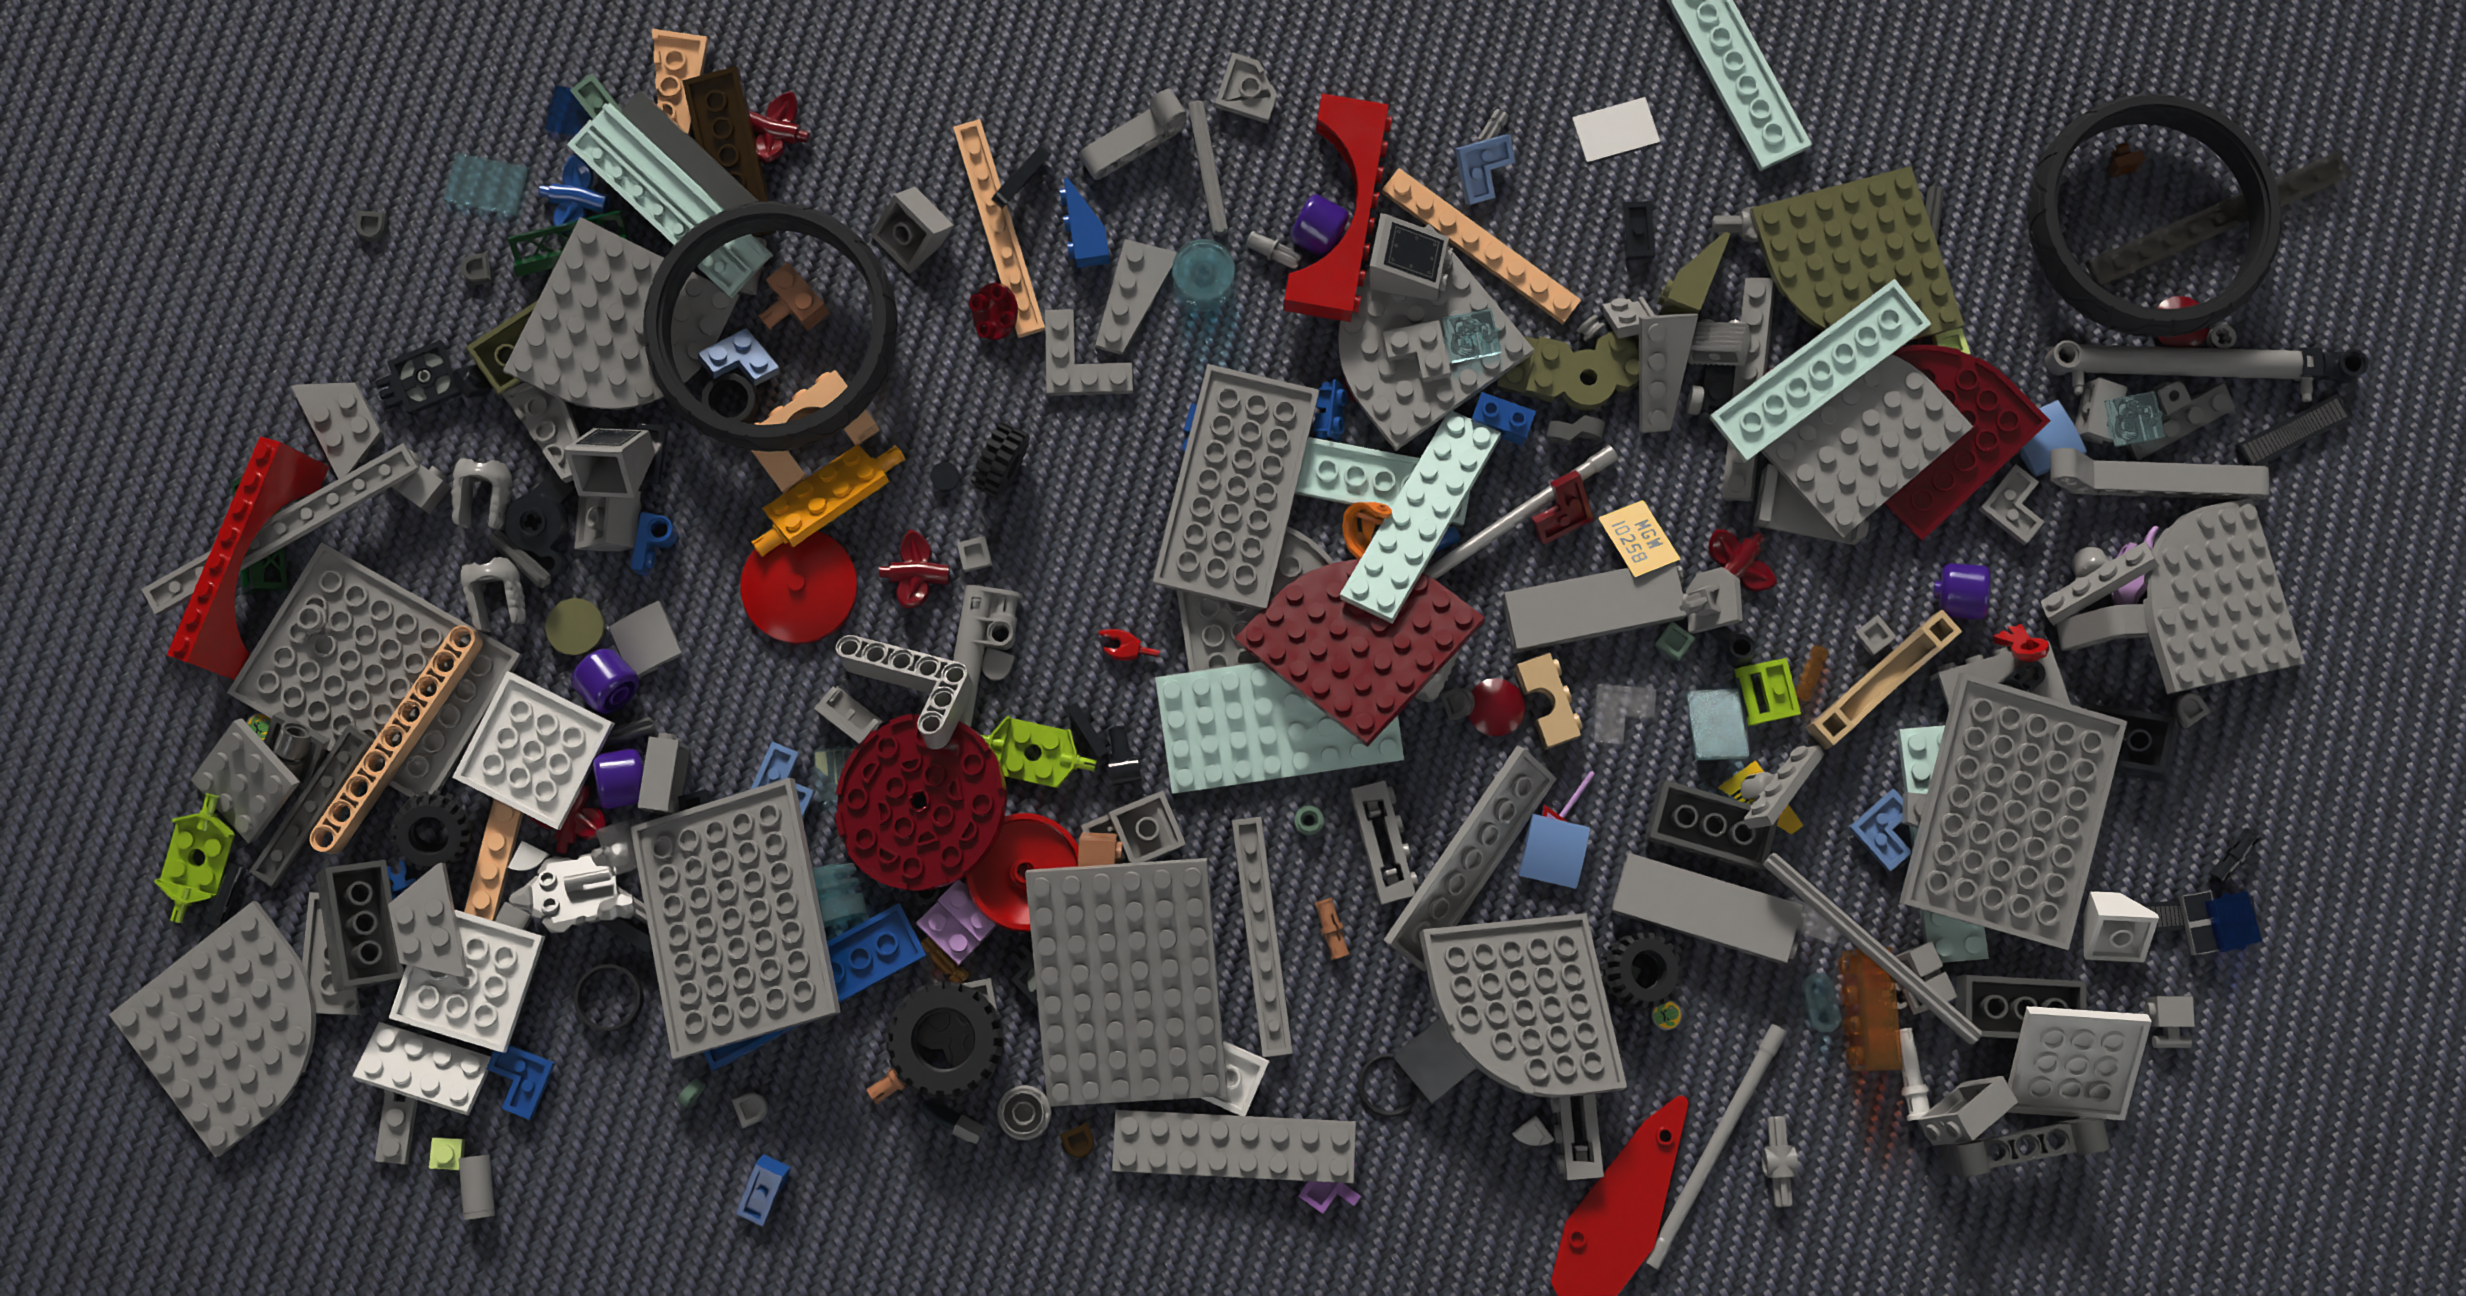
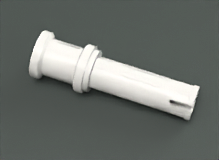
M1912 1027L1893 1030L1892 1033L1896 1043L1904 1082L1901 1093L1902 1096L1906 1097L1909 1115L1906 1116L1907 1121L1918 1120L1930 1110L1927 1098L1929 1088L1926 1084H1923Z

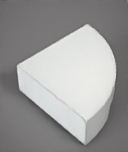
M521 841L508 868L517 871L531 870L542 865L551 854Z
M1536 1115L1511 1133L1520 1142L1532 1146L1546 1145L1554 1141V1138Z

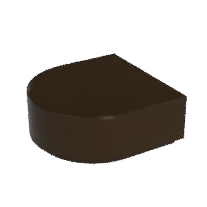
M1088 1122L1060 1134L1066 1151L1075 1158L1086 1157L1094 1148L1095 1140Z

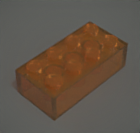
M1885 947L1890 953L1893 954L1892 947ZM1860 949L1841 951L1842 957L1838 959V969L1840 975L1844 977V987H1841V1001L1843 1005H1846L1847 1017L1843 1019L1844 1033L1849 1036V1047L1846 1048L1847 1064L1851 1065V1071L1903 1069L1895 979Z

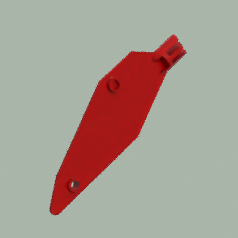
M1677 1096L1643 1122L1603 1173L1604 1177L1599 1178L1565 1222L1551 1278V1284L1557 1296H1617L1655 1247L1688 1108L1686 1097ZM1661 1131H1667L1670 1134L1668 1142H1663L1660 1139Z

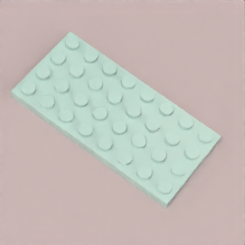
M1261 662L1155 677L1172 794L1404 760L1398 715L1367 747Z

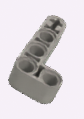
M1169 88L1165 89L1151 99L1149 110L1086 146L1079 153V157L1094 180L1101 179L1181 132L1187 125V113L1173 91Z

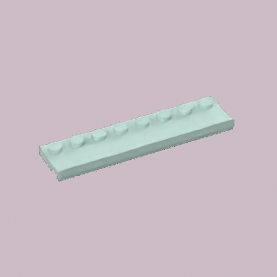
M605 103L602 106L603 110L593 121L589 120L567 144L674 245L697 224L710 216L724 211L711 196L611 103ZM749 234L732 240L716 249L697 267L729 297L733 298L766 261L773 257V254L754 236Z

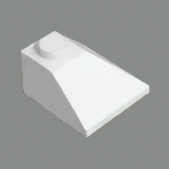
M2090 891L2083 913L2084 958L2086 960L2144 962L2159 920L2158 914L2121 893Z

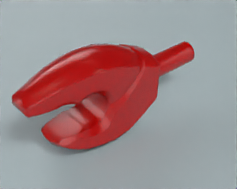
M1120 629L1098 631L1099 636L1121 642L1120 647L1117 649L1102 648L1103 652L1113 659L1131 661L1138 659L1139 653L1159 658L1160 650L1142 647V641L1127 631Z

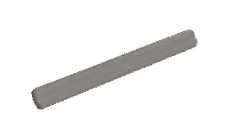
M1199 100L1189 103V113L1212 232L1215 236L1224 235L1228 232L1204 103Z

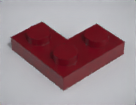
M1576 470L1550 482L1557 505L1532 517L1538 540L1542 545L1594 520L1581 475Z

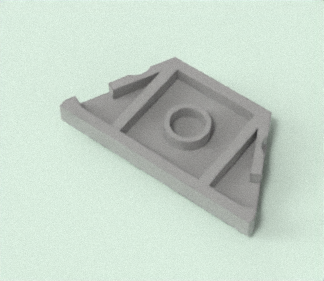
M354 382L292 386L338 479L352 472L358 462L362 463L367 457L369 449L376 445L383 436V432L359 385Z
M439 863L388 904L399 963L466 977L468 974L446 864Z

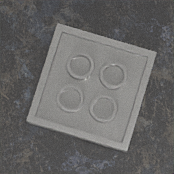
M242 718L232 722L191 779L205 796L206 793L219 796L216 809L247 843L256 841L300 783Z

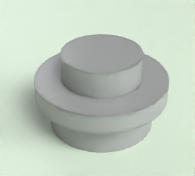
M309 604L299 610L296 622L302 631L315 634L325 627L327 614L320 606Z

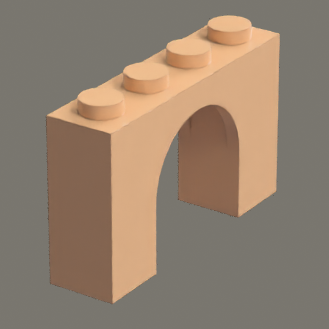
M836 370L831 373L826 372L816 379V384L811 388L800 390L792 397L793 401L784 407L779 406L770 412L768 419L761 424H755H780L806 417L828 405L848 386ZM866 409L857 419L853 420L843 429L855 445L862 444L880 431ZM789 450L775 452L752 451L783 494L808 478L791 456Z

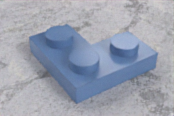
M1505 134L1455 148L1465 204L1471 205L1495 198L1490 170L1516 163L1510 135Z
M747 328L698 352L699 362L713 379L739 367L752 384L756 386L779 374V366Z
M771 742L751 789L790 778L800 753ZM795 783L801 814L804 819L815 791Z
M1891 789L1848 827L1887 872L1892 871L1912 853L1893 831L1902 822L1903 798L1895 789Z

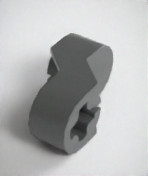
M1586 415L1580 417L1573 424L1551 421L1546 440L1562 446L1571 445L1578 438L1600 441L1602 440L1605 422Z

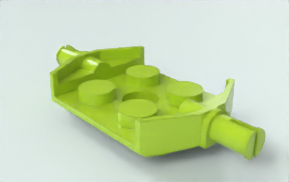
M1006 716L991 735H981L997 755L1005 777L1059 788L1073 770H1077V768L1095 772L1097 760L1080 757L1077 754L1070 729H1059ZM1036 745L1041 749L1042 754L1038 760L1029 761L1026 759L1025 751L1029 746Z
M206 793L202 810L199 813L174 818L171 821L176 822L167 857L161 877L154 880L174 900L175 905L170 918L171 921L183 923L187 906H191L193 902L215 898L220 888L235 834L217 817L218 814L214 813L219 798L217 795ZM197 849L202 850L205 854V861L201 866L197 865L193 860V854Z

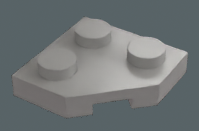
M1232 52L1215 101V107L1268 124L1277 100V93L1269 83L1264 69L1258 60Z

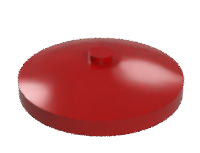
M816 531L794 547L789 542L786 544L783 542L763 557L754 549L742 571L740 592L748 616L765 634L785 643L808 644L830 636L846 622L856 603L858 578L855 566L845 549L830 536Z
M1017 813L1005 816L1000 834L994 846L983 861L965 876L967 889L974 905L989 921L1004 929L1016 932H1031L1025 872L1033 869L1078 867L1079 846L1072 835L1052 819L1032 813Z

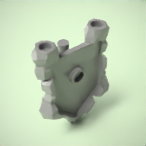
M618 841L610 847L602 845L593 849L591 854L580 855L578 860H573L569 857L553 856L543 862L537 872L539 876H535L524 887L514 892L510 896L509 902L513 907L527 910L532 916L543 919L542 923L551 933H565L572 925L580 926L585 922L594 923L600 922V920H615L617 917L631 918L636 913L633 895L627 893L618 894L615 867L623 866L630 861L627 844Z

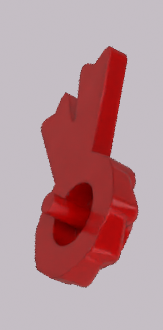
M2022 624L2009 626L2008 632L2002 630L1999 634L1993 635L1994 644L2011 647L2012 656L2018 658L2019 661H2037L2045 658L2049 652V642L2042 638L2029 637Z

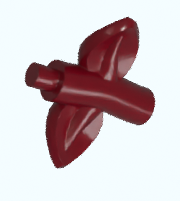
M785 92L773 99L767 107L766 117L749 110L753 131L759 135L756 139V144L761 161L769 162L780 157L785 149L784 142L796 144L798 141L808 143L810 132L803 131L800 125L794 124L798 113V105L793 92Z
M1716 529L1713 532L1708 546L1710 557L1717 564L1723 566V568L1739 578L1744 588L1751 591H1764L1778 584L1771 568L1764 562L1755 560L1761 552L1760 545L1765 540L1761 533L1756 532L1751 539L1746 537L1740 544L1736 536L1726 530Z
M909 530L901 543L900 558L902 562H891L890 567L879 566V578H890V583H899L896 589L897 599L901 606L907 609L921 606L926 602L929 596L928 583L949 585L950 565L930 563L932 558L931 547L927 540L914 530Z
M583 785L561 830L556 829L554 839H558L556 852L567 854L570 843L575 844L577 836L582 839L591 840L604 833L606 827L604 814L598 808L585 807L593 787ZM529 816V818L539 826L549 830L555 829Z

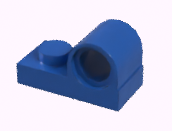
M641 512L631 569L636 574L649 576L650 568H654L656 562V552L653 551L654 547L668 548L677 541L678 530L668 518ZM661 526H667V534L657 538L656 530Z
M763 1154L753 1168L736 1214L760 1226H764L769 1218L777 1195L788 1179L791 1167Z

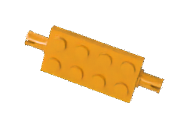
M859 444L855 445L763 507L762 509L773 523V528L756 540L751 541L752 545L761 557L783 542L784 544L789 542L793 547L887 484L889 480L885 473L906 460L903 453L896 445H893L892 448L874 459L873 457L870 458Z

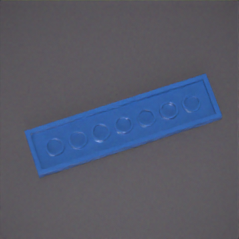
M900 903L827 941L839 1004L928 957ZM799 1025L787 1028L783 1034L798 1027ZM776 1031L703 1053L712 1071H716L783 1034Z

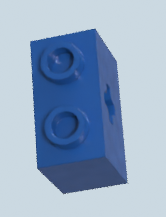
M1481 392L1471 421L1500 431L1501 439L1523 446L1536 411Z

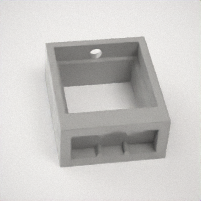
M659 733L658 738L649 737L638 801V808L648 813L670 815L680 812L678 796H682L684 791L690 747L682 743L683 739L676 738L677 735Z
M2003 1076L1962 1082L1920 1117L1918 1121L1924 1130L1925 1136L1933 1146L1968 1142L1976 1139L2017 1104L2018 1101Z

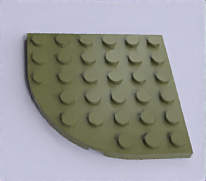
M1911 166L1750 209L1749 213L1767 268L1777 289L1796 308L1797 314L1820 331H1825L1894 279L1931 323L1928 328L1909 342L1964 326Z

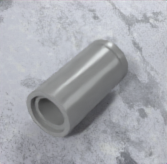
M490 1154L459 1158L463 1219L495 1216Z

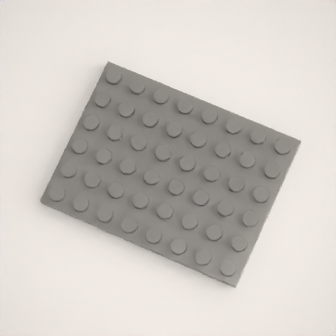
M321 542L227 693L270 718L275 713L281 711L330 739L327 747L328 751L332 749L348 724H353L375 740L450 631L457 626H467L481 635L483 640L480 652L388 784L409 797L414 795L418 797L421 792L428 791L429 794H432L434 790H442L470 744L506 672L513 673L523 655ZM309 604L320 606L327 614L325 627L315 634L302 631L296 622L299 610ZM470 634L462 637L460 641L461 647H466L470 644ZM449 659L444 663V672H448L453 668V659ZM436 683L431 684L427 688L426 694L428 697L436 693ZM419 708L411 711L409 715L411 722L418 719L420 715ZM397 733L393 737L392 744L394 747L401 743V733ZM383 757L378 759L375 764L377 772L381 771L385 766Z
M1959 673L1899 903L2069 950L2127 721L1979 677Z
M786 778L630 827L672 1059H682L841 1013L795 779Z
M1208 859L1027 870L1025 876L1045 1084L1050 1105L1066 1106L1227 1096Z

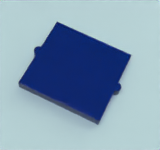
M555 86L552 103L548 105L550 111L545 127L547 131L576 135L589 120L593 121L571 93V88Z
M2248 891L2232 895L2224 893L2221 898L2205 902L2219 952L2233 949L2244 950L2247 945L2262 942Z

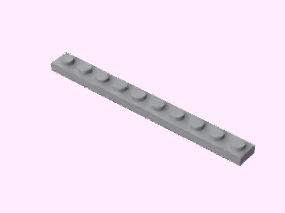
M402 443L270 517L251 542L244 556L240 571L420 471L421 469L408 446ZM211 551L141 589L155 615L161 616L191 599Z

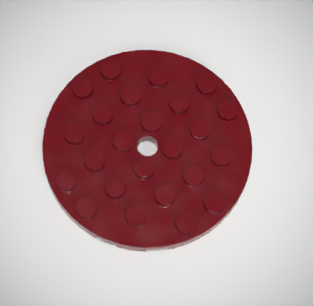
M908 714L890 720V723L882 726L877 731L873 730L864 741L856 746L846 761L836 789V795H838L837 812L835 813L836 825L839 836L842 837L848 850V855L863 872L873 879L891 887L908 891H926L941 888L969 874L983 861L994 846L1000 834L1006 813L1007 788L1005 776L999 759L988 742L977 731L958 721L949 742L944 747L931 749L924 743L917 726L921 714ZM919 794H925L927 806L916 809L914 805L915 798Z

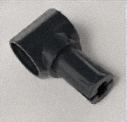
M1727 625L1707 630L1721 644L1720 648L1726 653V661L1734 668H1741L1750 664L1756 648L1755 642L1750 636L1739 634L1737 631L1733 632ZM1738 647L1743 648L1747 654L1739 655L1734 649Z
M1125 726L1109 728L1112 754L1110 755L1111 760L1108 763L1113 786L1142 780L1138 757L1130 750Z

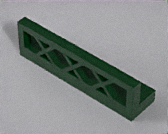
M620 210L585 218V220L594 224L599 223L598 226L600 227L603 222L616 219L620 231L616 235L630 241ZM578 220L508 237L515 260L513 269L516 277L555 268ZM571 230L568 235L564 233V231ZM552 234L565 239L562 247L553 249L543 243L547 236ZM543 237L541 241H538L535 238ZM529 241L538 247L534 254L521 257L517 243ZM541 248L545 250V252L538 253Z
M243 475L231 483L233 498ZM284 547L275 551L270 557L266 556L263 558L264 564L261 559L240 571L242 595H254L261 590H286L288 588ZM268 565L277 572L278 582H264L263 570Z

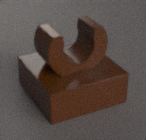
M2127 142L2115 145L2116 150L2111 151L2113 161L2108 166L2111 178L2137 171L2145 161L2142 150L2131 153Z

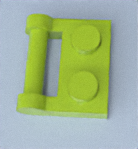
M1787 658L1749 665L1734 670L1736 679L1739 678L1749 716L1746 717L1748 726L1795 717L1801 714ZM1755 674L1759 675L1768 711L1762 714L1759 712L1751 675Z

